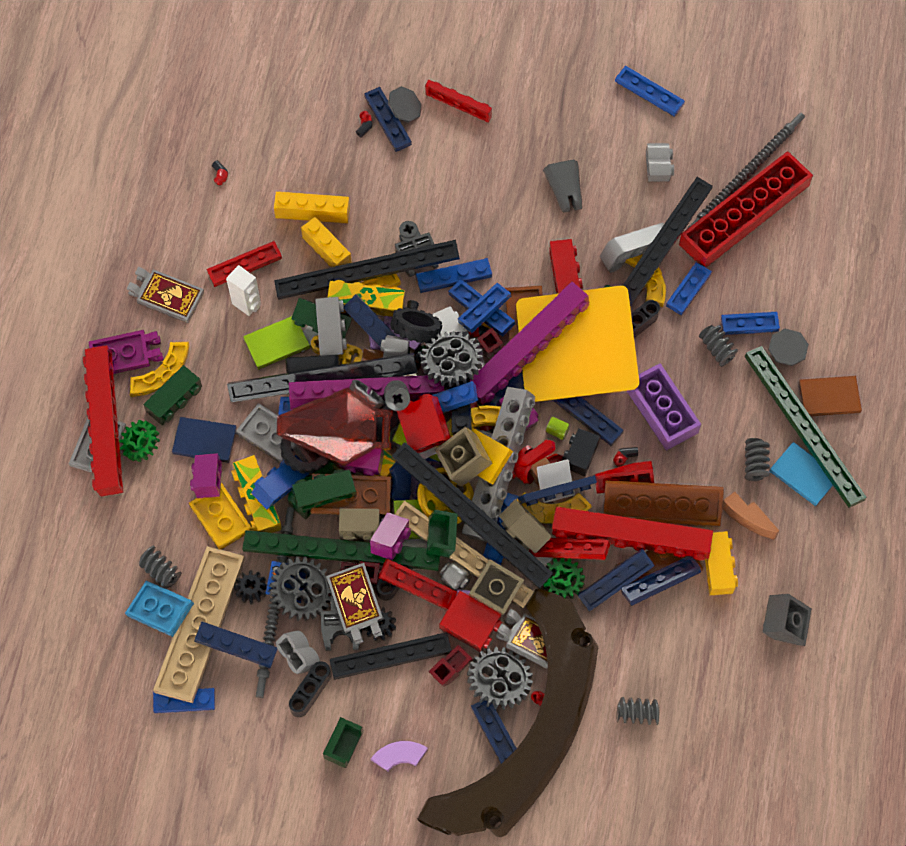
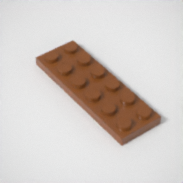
M605 481L603 514L661 523L721 526L724 488L718 486Z

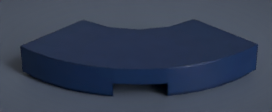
M395 462L389 469L393 480L390 492L392 504L393 501L409 500L412 491V476Z

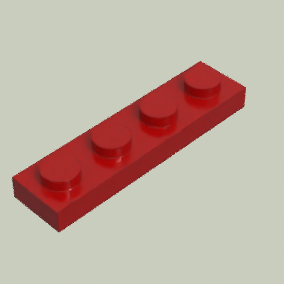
M428 79L425 84V95L488 123L492 118V107L488 104L480 103L470 96L462 95L454 89L444 87L439 82H433Z
M272 241L206 270L214 287H217L227 282L226 278L238 265L250 273L281 260L282 255L275 241Z
M550 538L536 553L529 549V552L534 557L606 560L610 543L609 540Z
M385 559L378 578L445 610L449 609L457 595V591L389 559Z

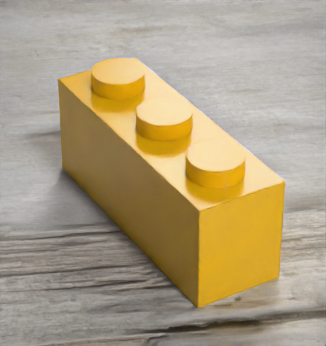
M316 217L301 227L302 238L330 267L352 263L351 253Z
M728 531L713 532L710 557L705 559L709 596L733 594L735 588L738 587L737 575L733 573L735 558L731 556L730 552L733 548L732 538H728Z

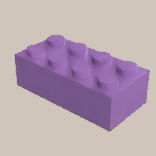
M658 364L639 374L638 388L627 392L665 450L667 451L698 434L701 423L662 365Z

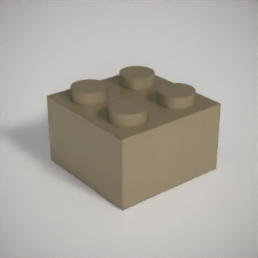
M466 427L435 449L449 478L460 486L465 485L493 464L477 434Z
M516 499L499 515L503 521L501 525L506 529L507 533L511 537L516 538L525 549H531L534 553L552 537L545 527Z
M340 508V540L370 543V539L381 523L379 509Z
M489 559L469 596L503 616L524 579Z

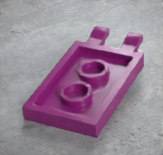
M144 330L89 341V348L105 345L109 347L112 352L114 374L149 367L150 361L159 362L164 360L160 348L153 350L150 348V344H161L157 331L145 334Z

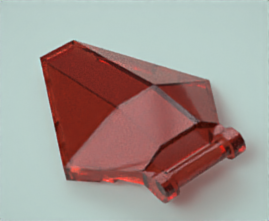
M345 388L333 393V395L316 399L278 415L277 435L346 466L375 449L391 450V443H389L390 418L393 417V411L376 409L352 390ZM377 417H383L382 442H377Z

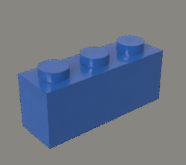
M283 460L279 464V468H272L267 473L266 478L260 477L254 483L256 487L251 494L268 510L292 491V485L296 481L304 479L309 473L302 474L299 473L300 471H293Z

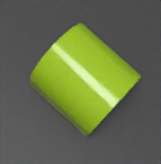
M551 417L545 432L564 440L569 431V424Z

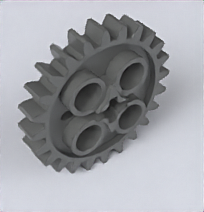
M455 331L451 335L445 332L444 337L437 334V340L431 338V344H425L426 349H422L421 366L424 374H428L429 380L434 378L435 384L441 381L442 386L445 383H449V387L453 383L459 386L460 381L467 383V378L473 380V374L478 375V369H482V349H480V344L476 343L475 338L470 340L469 334L463 337L462 332L458 335H455Z
M296 557L294 563L291 559H288L287 565L283 562L280 568L274 571L277 575H273L271 579L275 582H271L269 585L274 590L269 594L275 595L272 603H279L276 609H284L282 615L288 612L289 619L296 615L297 621L302 616L307 621L309 615L312 619H315L317 614L321 615V611L329 607L327 603L331 602V597L329 596L332 595V592L329 589L330 586L324 574L327 569H319L321 563L315 566L314 559L308 563L306 557L301 562L299 557ZM299 572H304L307 579H302L299 576ZM284 583L290 584L292 591L286 590ZM311 587H316L319 590V594H314ZM296 599H302L304 606H299Z
M497 646L493 652L489 648H487L485 653L480 651L479 656H475L473 662L470 663V669L467 672V675L470 676L467 683L471 684L469 690H476L473 696H480V703L486 700L487 707L492 703L495 709L498 708V705H501L502 709L505 710L507 704L511 709L515 703L520 705L521 701L525 700L527 694L530 693V687L533 683L530 680L533 673H529L530 666H524L526 659L519 660V654L514 656L512 650L507 653L505 647L502 648V651H499ZM495 689L501 690L502 693L496 692Z

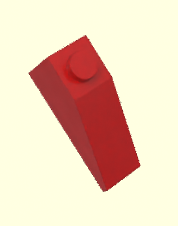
M652 461L631 463L594 474L597 481L595 483L597 494L605 493V481L654 483Z

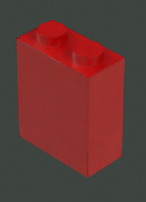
M424 394L419 397V400L410 401L405 409L397 411L407 444L418 454L440 446L451 438L438 397Z
M459 591L439 623V629L480 652L483 648L487 649L492 642V638H490L494 631L498 632L503 622L500 621V613L466 593Z

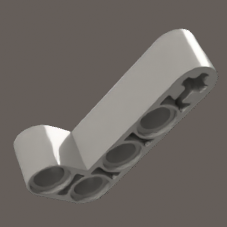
M664 223L610 240L600 255L610 273L615 272L623 266L626 259L644 254Z

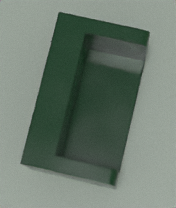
M440 510L432 512L428 521L426 554L450 557L455 552L458 514Z
M340 717L323 752L324 759L347 768L363 734V727Z

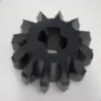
M250 570L249 575L242 572V579L236 578L237 585H234V590L237 591V598L242 597L243 603L249 599L252 605L254 599L260 602V596L266 597L267 594L264 591L267 589L266 578L260 577V572H256L253 575V571Z
M382 607L381 613L384 620H381L383 622L380 625L382 636L379 637H381L382 641H385V635L391 637V631L396 630V625H394L396 618L391 617V611L385 613V608ZM371 626L363 628L364 631H368L367 637L373 636Z

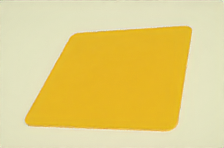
M625 286L583 290L589 297L588 308L584 312H580L572 324L566 325L562 329V333L557 338H553L545 350H540L536 354L535 359L522 368L524 390H528L535 396V402L629 391L638 388L639 374L629 294ZM558 294L519 299L516 303L519 332Z

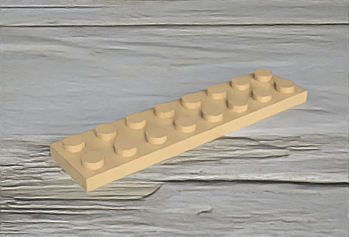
M206 547L187 598L192 600L194 605L172 638L153 689L154 693L193 703L213 649L194 642V639L202 621L221 627L234 591V585H236V578L239 577L245 561L243 555Z

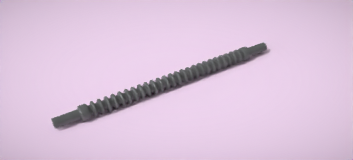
M799 113L790 123H786L783 129L774 136V139H771V142H768L761 149V152H758V155H755L751 162L745 165V168L741 170L742 172H739L732 179V182H729L722 189V192H719V195H716L715 199L709 202V205L705 207L706 209H703L696 216L697 219L689 227L733 194L734 191H737L741 184H744V181H747L751 174L757 170V167H760V164H763L770 157V154H773V151H776L780 144L795 131V127L805 118V115Z
M287 507L285 523L281 528L282 534H293L292 522L295 509L292 507ZM284 555L276 557L278 559L277 562H284L286 564V561L289 559ZM270 595L272 597L269 600L271 604L268 605L270 607L268 613L270 614L267 615L269 620H266L268 625L265 626L267 631H264L266 636L263 637L265 640L263 643L274 646L272 642L275 641V638L273 636H276L274 631L277 630L275 625H278L276 620L279 619L277 614L280 611L276 609L279 603H272L275 596ZM258 665L260 669L257 671L259 679L256 697L264 698L266 679L269 678L270 671L268 669L270 668Z

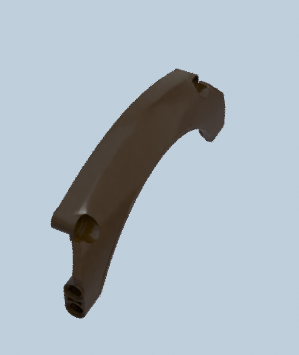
M535 588L526 605L542 633L547 654V683L544 698L536 720L526 737L502 764L480 780L456 791L428 798L417 818L420 823L447 835L452 833L460 836L489 829L495 836L503 837L524 816L547 787L567 755L581 724L593 684L599 649L592 635L585 632L586 627L572 601L560 595ZM498 822H501L498 827H495Z

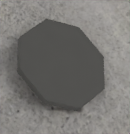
M401 86L389 93L388 106L396 118L409 123L420 117L421 102L414 91Z
M783 329L772 335L768 350L776 362L793 366L805 360L809 344L801 332Z

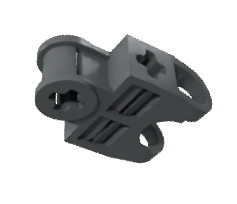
M403 222L399 227L401 242L395 244V252L398 253L433 245L434 242L430 232L421 235L414 222ZM439 264L432 265L433 269L438 268ZM414 270L405 271L409 277L415 276Z
M332 595L331 611H321V631L325 650L331 651V644L339 635L348 636L351 643H353V650H359L360 643L356 645L351 632L345 633Z

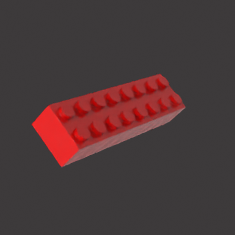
M785 152L685 230L680 236L679 245L697 263L705 268L808 188L813 174L790 152Z

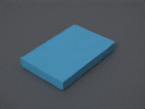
M794 442L769 470V472L815 507L833 487L814 457Z
M145 581L125 614L127 617L173 637L194 603L190 599Z

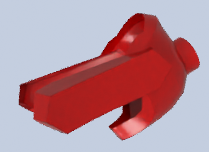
M545 440L534 449L529 445L523 447L518 452V460L514 465L512 478L515 479L517 477L524 484H531L534 478L528 471L533 464L545 457L550 463L562 461L563 456L560 454L549 456L556 449L555 442Z

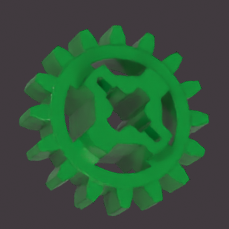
M138 420L137 424L131 422L132 427L126 426L127 432L121 433L124 438L119 440L123 444L120 450L124 451L123 455L132 461L141 462L142 458L148 460L149 454L154 455L152 450L158 449L155 444L160 442V439L156 438L159 432L156 431L154 425L146 420L144 422Z
M554 558L553 565L547 563L546 567L551 572L555 571V576L546 581L543 585L544 589L549 588L548 592L560 595L565 599L566 596L573 599V593H580L579 588L584 586V583L581 581H584L585 575H580L583 573V568L577 569L578 562L572 564L571 558L568 561H564V558H561L558 562ZM576 578V583L572 587L571 582L574 581V579Z

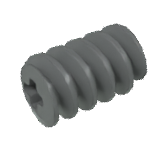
M711 325L700 332L699 338L703 339V343L707 345L711 355L716 356L715 360L720 362L719 365L722 367L734 359L738 349L731 350L734 346L733 343L727 345L730 338H722L725 335V331L718 332L721 329L720 325L716 327Z
M393 380L386 385L384 397L387 406L394 411L405 409L410 402L407 386L399 380Z
M748 438L745 441V479L748 481H760L770 475L766 471L770 468V465L766 464L770 461V458L767 457L770 451L766 449L770 447V444L759 438Z
M153 545L141 555L139 566L146 573H150L151 578H154L157 583L161 584L162 588L167 589L177 582L182 572L175 573L178 569L177 566L170 568L172 561L164 563L167 557L162 556L159 558L161 555L160 550L153 553L156 548Z
M621 697L617 705V723L620 717H622L624 723L627 722L628 718H631L632 724H634L636 719L639 718L640 724H643L644 719H647L648 725H651L652 720L655 719L656 725H658L660 715L658 702L656 699H653L650 705L649 699H645L642 704L641 699L637 698L634 704L633 699L629 698L626 703L625 698Z

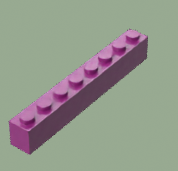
M571 282L478 371L479 374L473 376V380L470 379V382L473 381L476 384L478 402L482 406L486 402H491L495 394L500 389L503 390L513 376H518L522 368L527 363L530 364L540 350H545L549 342L553 338H557L566 325L572 324L576 316L588 308L589 297L582 289Z
M428 375L289 382L291 410L339 408L353 380H360L369 388L368 394L372 390L381 396L383 400H385L384 389L393 380L402 381L407 386L410 401L413 402L419 400V397L424 394L434 395L444 391L441 381L435 384L434 378L429 380Z

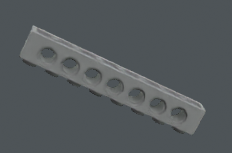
M507 387L492 434V439L504 446L507 445V448L511 449L513 453L495 480V484L492 485L479 477L472 498V502L496 523L501 514L503 501L507 496L509 481L512 479L514 465L518 460V452L524 440L526 427L529 424L530 413L535 405V396L524 389ZM466 523L464 524L462 534L470 539L486 542Z

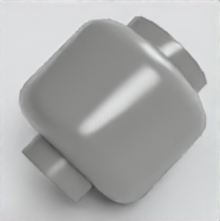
M455 561L452 563L448 562L440 572L442 583L455 591L460 588L464 589L470 582L468 578L469 571Z

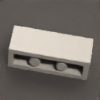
M238 265L226 278L231 302L235 307L250 316L261 305L257 280L255 276Z

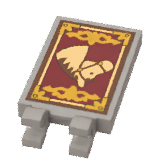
M138 267L135 274L138 275L137 280L143 283L139 287L130 282L127 290H129L128 294L137 297L138 304L189 323L204 294V289L154 269L150 274L145 269Z
M362 563L326 576L345 633L351 632L355 644L363 642L360 629L371 626L375 638L382 636L378 622L384 619L365 564Z
M510 609L505 623L512 625L513 628L510 630L506 625L501 624L496 638L506 641V648L547 669L546 647L536 620L527 614H524L521 618L516 611Z

